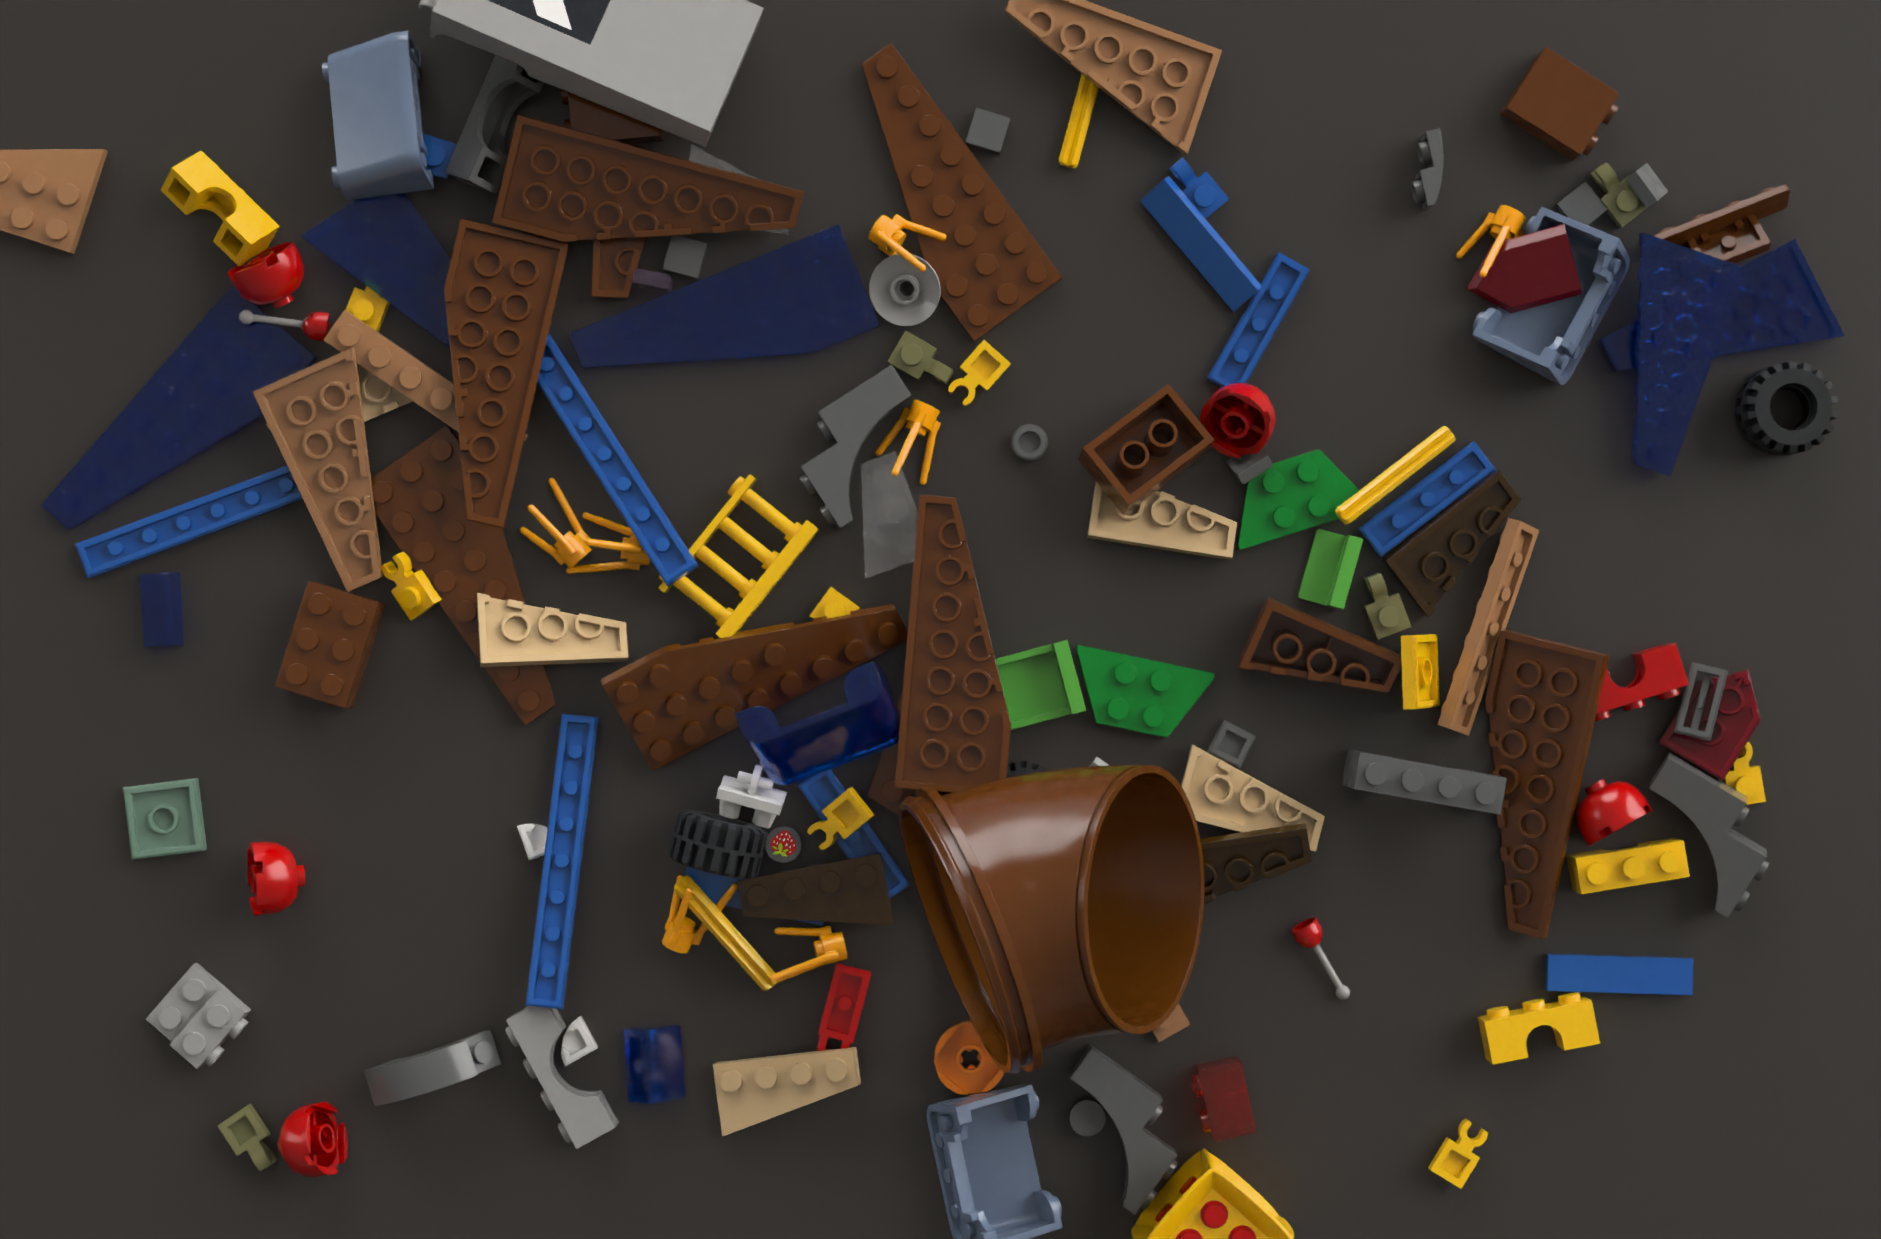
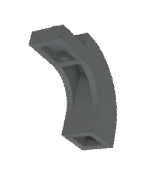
M485 1030L424 1053L391 1060L365 1070L364 1074L374 1105L377 1106L405 1100L477 1076L480 1072L501 1065V1061L491 1030Z

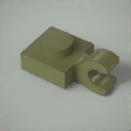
M1607 162L1603 165L1601 164L1590 173L1592 179L1605 193L1599 198L1608 209L1605 212L1618 228L1624 227L1647 208L1626 181L1627 177L1619 182L1615 171Z
M906 330L887 361L888 364L893 365L918 381L926 372L947 385L954 373L953 369L933 359L937 348Z
M1375 573L1365 577L1364 581L1373 602L1363 605L1375 639L1379 640L1412 627L1400 594L1394 593L1388 596L1382 574Z
M252 1104L245 1106L218 1125V1128L235 1154L239 1156L247 1151L259 1171L268 1168L278 1161L274 1152L262 1141L271 1133Z

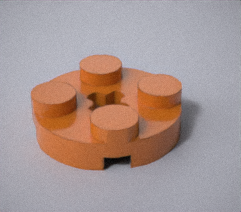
M965 1020L951 1026L939 1038L935 1047L934 1064L939 1079L948 1089L961 1095H974L988 1092L999 1083L1004 1072L989 1055L971 1021ZM973 1049L979 1052L977 1059L980 1063L977 1066L973 1064L967 1067L963 1066L961 1063L964 1058L961 1053L964 1050L968 1052Z

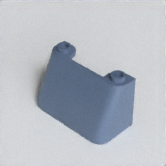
M409 30L393 32L329 54L328 62L322 63L324 82L326 85L330 84L337 166L332 167V180L335 189L341 188L347 200L434 189L432 171L425 169L427 167L426 156H428V152L423 140L418 80L420 79L418 69H422L421 52Z
M1541 206L1537 215L1529 219L1524 234L1565 224L1583 294L1515 313H1509L1500 307L1497 310L1491 307L1486 312L1482 311L1478 314L1473 324L1474 332L1472 335L1480 343L1541 376L1564 385L1572 376L1623 282L1629 268L1630 257L1619 238Z
M1032 1084L1015 1085L981 1094L950 1099L928 1106L926 1113L949 1226L954 1239H1030L1063 1228L1061 1203L1050 1192L1041 1190L1027 1125V1120L1034 1119L1039 1109V1099L1033 1090Z

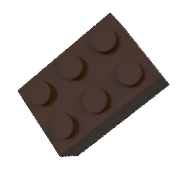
M1167 384L1083 447L1078 460L1120 512L1126 515L1209 452L1214 438L1173 388Z
M308 581L275 686L342 708L354 707L386 603L319 582Z

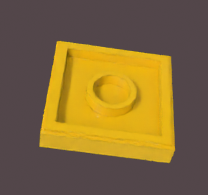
M1436 634L1401 636L1403 710L1439 707L1438 638Z

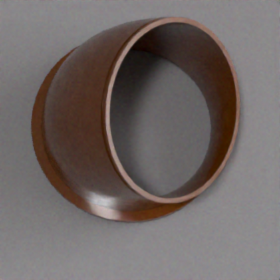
M1155 765L1074 767L1000 779L943 796L932 786L925 785L915 791V798L908 796L899 805V825L907 860L935 942L972 1025L989 1055L1003 1072L1016 1074L1020 1072L1021 1068L1027 1072H1032L1039 1069L1042 1065V1050L1066 1042L1100 1035L1148 1033L1159 1027L1170 1016L1188 984L1198 951L1204 910V865L1201 840L1194 812L1183 788L1168 771Z

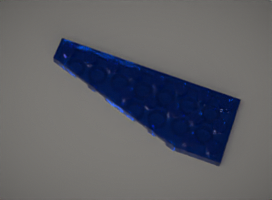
M838 224L570 333V337L583 368L587 369L638 364H664L668 362L814 354L878 328L880 324Z
M231 286L41 506L65 527L73 530L110 508L117 501L134 494L156 478H161L205 452L209 447L227 436H232L249 423L264 417L253 391L310 367L317 357L280 325L260 322L243 324L239 319V315L243 310H250L255 315H268L256 304H252L243 298L237 289Z

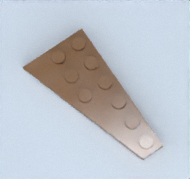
M1008 0L1004 11L1007 16L1182 154H1188L1222 50L1086 0Z
M105 149L0 150V231L75 254L108 151Z
M355 347L253 391L347 592L383 576Z

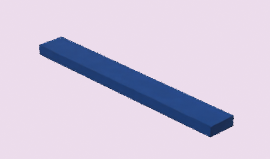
M549 333L538 385L660 576L669 587L698 568L699 565Z
M284 466L76 543L75 546L87 578H93L303 500L288 466Z
M562 714L526 997L527 1006L564 1009L599 724L598 717Z

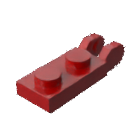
M836 963L818 1032L820 1039L816 1051L827 1050L828 1037L841 1040L840 1049L849 1048L850 1043L854 1042L872 971Z

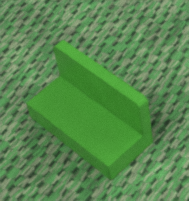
M1323 529L1316 530L1298 592V598L1338 610L1344 609L1363 539L1352 535L1344 536Z

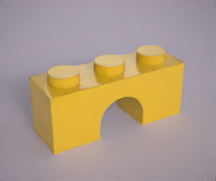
M203 151L197 152L172 167L161 188V191L186 216L195 210L205 209L214 212L222 219L223 223L213 242L238 266L266 250L280 227Z
M1668 838L1637 843L1638 846L1618 850L1600 849L1566 855L1572 891L1579 894H1587L1690 877L1684 840Z
M1579 992L1559 995V1001L1545 1004L1544 999H1536L1523 1002V1008L1509 1011L1508 1006L1487 1009V1015L1478 1017L1486 1060L1494 1065L1529 1058L1526 1047L1527 1037L1535 1027L1541 1025H1548L1553 1029L1556 1044L1564 1051L1600 1044L1592 1000L1585 996L1580 997Z

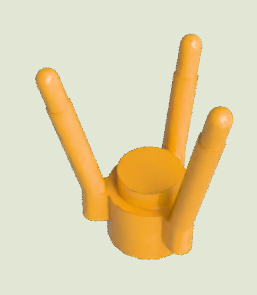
M1500 205L1496 214L1488 213L1483 224L1456 253V258L1461 259L1485 232L1492 228L1489 233L1496 240L1479 274L1481 277H1486L1504 241L1523 235L1524 230L1521 227L1526 217L1520 211L1510 206Z
M898 214L893 219L882 215L870 230L868 239L878 245L877 248L889 257L899 254L911 265L924 272L926 266L902 247L907 236L902 231L903 228L942 241L946 240V234L907 221Z
M913 400L910 409L904 407L899 420L875 451L877 456H881L906 424L905 428L910 432L891 471L892 476L895 477L899 474L916 436L925 437L928 431L919 481L921 485L926 484L936 434L941 425L940 422L936 421L940 413L938 409L918 400Z
M549 478L548 482L576 535L568 531L563 536L534 505H529L528 511L557 541L554 544L557 549L525 527H521L519 531L530 541L553 556L560 565L566 563L571 569L592 551L585 543L587 539L591 538L582 529L556 480Z
M587 512L582 514V517L588 521L630 537H623L622 543L587 539L585 541L588 546L621 551L620 558L627 559V561L574 566L571 569L567 567L566 572L568 574L621 569L639 571L640 565L649 566L650 558L629 527Z
M679 875L677 877L676 882L680 880L683 876ZM733 883L716 904L720 911L723 910L738 889L737 883ZM691 888L685 890L681 904V898L675 891L673 892L669 917L664 927L666 932L662 939V944L666 948L678 953H688L692 944L700 945L703 935L708 930L703 923L696 930V923L692 919L685 917L692 895Z
M830 925L820 928H775L774 932L777 935L819 936V940L813 941L816 958L770 975L769 979L773 982L778 980L777 983L820 966L847 960V951L842 932L832 933Z

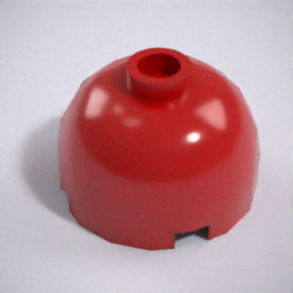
M289 241L270 247L256 255L257 257L248 263L245 262L241 266L235 265L227 272L237 291L247 301L256 305L272 303L274 308H279L294 300L291 293L302 284L304 264L294 242L290 243Z
M1231 383L1218 389L1203 406L1200 416V423L1204 424L1205 429L1214 438L1212 447L1219 453L1232 458H1241L1242 455L1259 453L1271 438L1276 422L1275 410L1268 396L1258 387L1247 383Z
M1602 779L1584 789L1588 796L1578 804L1576 824L1587 846H1590L1653 810L1643 794L1630 783L1617 781L1607 785L1605 780Z
M275 842L249 843L250 848L247 849V884L251 886L252 894H256V896L249 897L251 912L253 916L279 913L294 902L297 897L298 887L305 886L304 865H297L294 854L286 846Z
M328 1102L308 1104L297 1108L284 1120L280 1130L278 1150L282 1158L292 1171L305 1177L336 1174L339 1171L336 1170L338 1164H343L347 1158L348 1139L345 1124L343 1122L337 1125L333 1114L339 1112Z

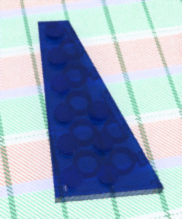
M405 193L356 199L301 235L303 240L317 248L339 267L341 266L357 278L359 282L450 348L444 287L451 259Z
M1639 233L1641 252L1640 266H1638L1640 287L1636 328L1637 382H1635L1636 419L1634 420L1633 464L1666 476H1671L1746 268L1646 233Z
M1796 239L1598 341L1614 372L1834 339L1844 337L1845 335Z

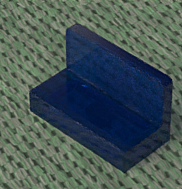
M180 573L140 574L144 647L184 645Z
M669 1025L658 1028L632 1027L624 1029L628 1102L654 1104L683 1098L685 1096L681 1027L679 1025Z

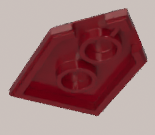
M1565 224L1505 240L1486 277H1481L1479 274L1493 246L1492 244L1477 272L1466 287L1470 292L1509 313L1519 312L1583 294Z
M1749 669L1727 675L1711 742L1682 734H1674L1678 711L1659 744L1716 779L1723 781L1761 721ZM1719 677L1711 678L1698 728L1700 731L1705 732ZM1703 680L1697 681L1693 687L1683 727L1691 728Z

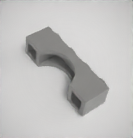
M528 1006L506 1020L509 1025L505 1028L511 1043L515 1047L520 1045L526 1059L523 1060V1064L532 1079L538 1078L544 1090L540 1094L543 1102L549 1111L555 1109L561 1120L558 1128L567 1143L573 1142L575 1148L578 1149L617 1126L619 1122L602 1090H579L569 1085L559 1074L555 1065L554 1050L559 1036L567 1026L557 1009Z

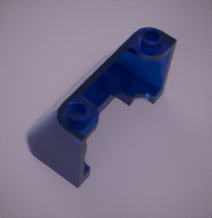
M874 661L855 668L846 677L844 686L848 703L790 725L780 727L774 713L762 706L751 707L735 713L742 734L769 779L779 785H791L890 748L898 743L901 715L886 673Z

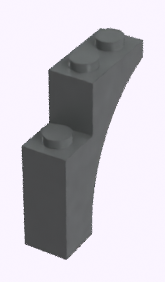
M893 365L888 366L818 411L822 420L816 424L827 441L835 438L837 443L802 465L801 468L805 474L799 478L811 496L817 492L825 503L819 509L830 526L837 523L843 529L853 522L850 507V482L854 464L861 447L878 423L897 407L912 398L911 393Z
M1669 752L1652 778L1649 789L1676 805L1692 820L1702 833L1712 853L1717 871L1718 891L1715 911L1728 918L1733 909L1739 912L1750 895L1746 889L1752 879L1759 881L1769 866V862L1765 860L1767 849L1731 829L1732 826L1739 828L1749 812V809L1745 807L1747 804L1746 795Z
M1089 1044L1069 1072L1070 1079L1098 1100L1118 1128L1126 1159V1177L1121 1202L1124 1208L1135 1215L1140 1208L1143 1210L1148 1208L1157 1193L1153 1190L1161 1178L1167 1180L1178 1164L1175 1161V1158L1178 1156L1175 1149L1144 1128L1146 1123L1152 1125L1160 1116L1163 1110L1160 1104L1163 1099L1154 1089Z

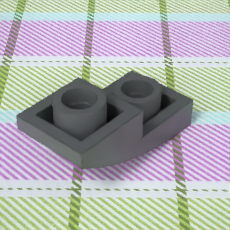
M1440 128L1426 131L1420 137L1421 142L1417 143L1419 161L1421 164H1426L1427 169L1420 170L1414 175L1415 181L1411 182V191L1415 203L1420 202L1422 211L1429 210L1435 205L1441 187L1444 154Z

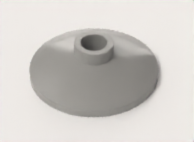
M895 254L879 263L870 278L869 294L875 310L882 318L895 325L913 326L922 323L934 313L940 301L941 287L935 270L928 262L916 255L913 256L926 266L924 272L911 265L899 254ZM907 281L913 285L914 291L912 294H908L903 290L904 282Z

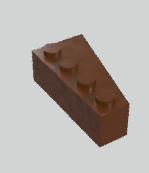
M1266 597L1237 662L1239 668L1302 677L1320 682L1338 683L1345 686L1386 693L1390 692L1402 666L1400 654L1270 597Z

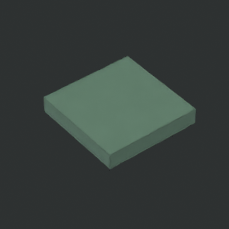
M198 778L123 787L132 860L207 850Z

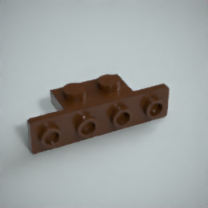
M1787 184L1776 188L1768 187L1760 191L1756 196L1743 201H1732L1725 205L1723 209L1713 213L1699 214L1689 222L1674 228H1663L1651 237L1649 254L1652 260H1656L1686 248L1701 276L1768 251L1770 250L1771 242L1758 219L1786 209L1790 190Z

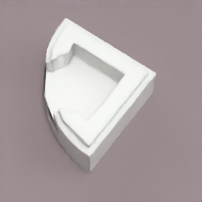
M534 823L518 825L517 828L528 859L532 860L543 856L548 827Z
M582 1016L576 1018L569 1025L563 1036L561 1055L565 1066L598 1048Z

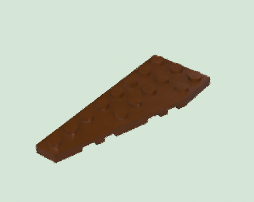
M890 43L863 62L862 68L911 221L944 233L947 236L946 240L942 241L915 232L923 258L932 266L939 278L941 287L940 297L973 342H976L1061 280L1062 276L896 48Z
M519 114L492 223L563 242L745 230L790 229L796 227L805 191Z
M460 219L444 294L467 520L504 529L569 244Z
M446 425L371 478L375 514L401 551H404L410 557L416 572L421 569L423 570L442 599L438 603L480 661L477 593L490 595L491 598L506 601L508 599L521 601L523 604H526L512 554L509 551L504 529L467 520L460 443L451 428ZM545 665L484 667L525 726L557 705Z
M919 495L894 788L918 789L925 785H930L936 791L953 793L1007 778L1011 720L957 498Z
M887 604L850 611V615L827 619V616L813 618L812 622L794 625L793 622L741 631L737 632L736 636L715 640L713 637L699 639L698 643L680 646L679 643L666 645L602 678L601 682L651 770L654 771L907 641L908 631L894 604Z
M1503 629L1499 633L1485 705L1486 713H1489L1491 733L1488 734L1489 744L1493 750L1494 771H1492V774L1507 778L1501 815L1497 814L1498 828L1501 829L1502 847H1500L1501 861H1504L1506 879L1504 892L1509 930L1545 939L1549 932L1609 655Z

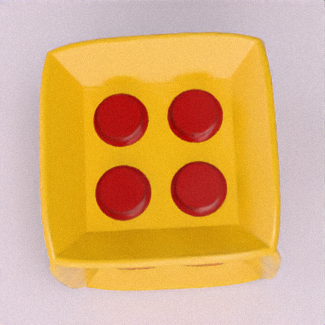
M1203 1148L1185 1162L1156 1194L1151 1204L1141 1213L1135 1226L1132 1227L1131 1235L1133 1239H1293L1294 1231L1287 1220L1280 1217L1274 1208L1254 1188L1224 1162Z

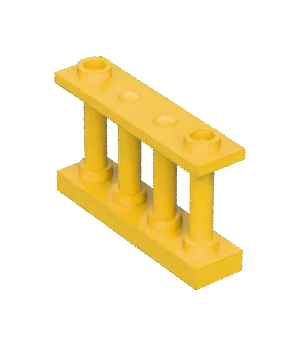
M751 474L746 479L740 476L727 492L731 498L689 549L694 559L697 557L740 592L739 596L743 600L736 609L724 608L686 576L669 587L662 577L659 576V579L663 581L659 586L662 592L668 593L674 585L717 620L715 624L720 629L716 632V635L720 638L731 637L737 634L819 532V529L808 520L803 525L798 521L794 524L754 492L751 488L757 482V479ZM741 500L786 535L784 539L789 543L780 554L776 550L773 552L768 550L729 518V515ZM718 529L763 563L761 567L766 571L757 582L752 578L750 580L746 579L705 546Z

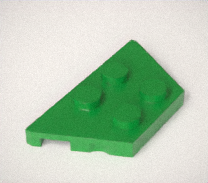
M1320 449L1273 463L1271 468L1246 484L1241 528L1237 541L1238 551L1339 519L1335 513L1336 508L1357 493L1359 489Z
M1077 645L1076 649L1095 722L1168 738L1215 677V673L1082 645Z

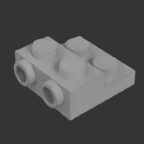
M194 963L146 1020L171 1041L170 1046L198 1069L205 1063L210 1067L223 1054L225 1050L221 1045L229 1036L235 1039L249 1023L244 1018L251 1009L201 965Z

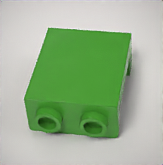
M1068 640L996 658L1011 720V730L1086 711Z

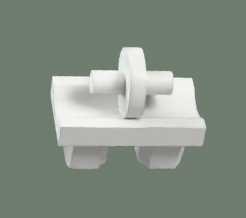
M756 764L753 774L739 771L737 778L723 776L716 799H720L719 814L734 819L739 817L742 806L755 809L752 822L757 826L770 828L776 815L780 816L787 792L772 788L774 780L761 777L763 766Z

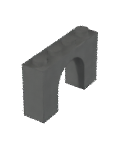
M1348 749L1341 785L1362 791L1501 815L1507 778Z

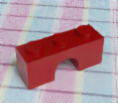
M1665 643L1633 653L1637 672L1634 680L1625 687L1616 685L1610 678L1606 668L1595 721L1610 717L1609 710L1623 706L1624 711L1645 706L1644 699L1657 695L1659 700H1664L1679 695V688L1689 685L1677 644Z

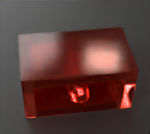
M1234 1056L1195 1065L1197 1075L1191 1076L1195 1097L1202 1096L1205 1110L1199 1111L1203 1133L1210 1132L1214 1142L1257 1133L1240 1058Z

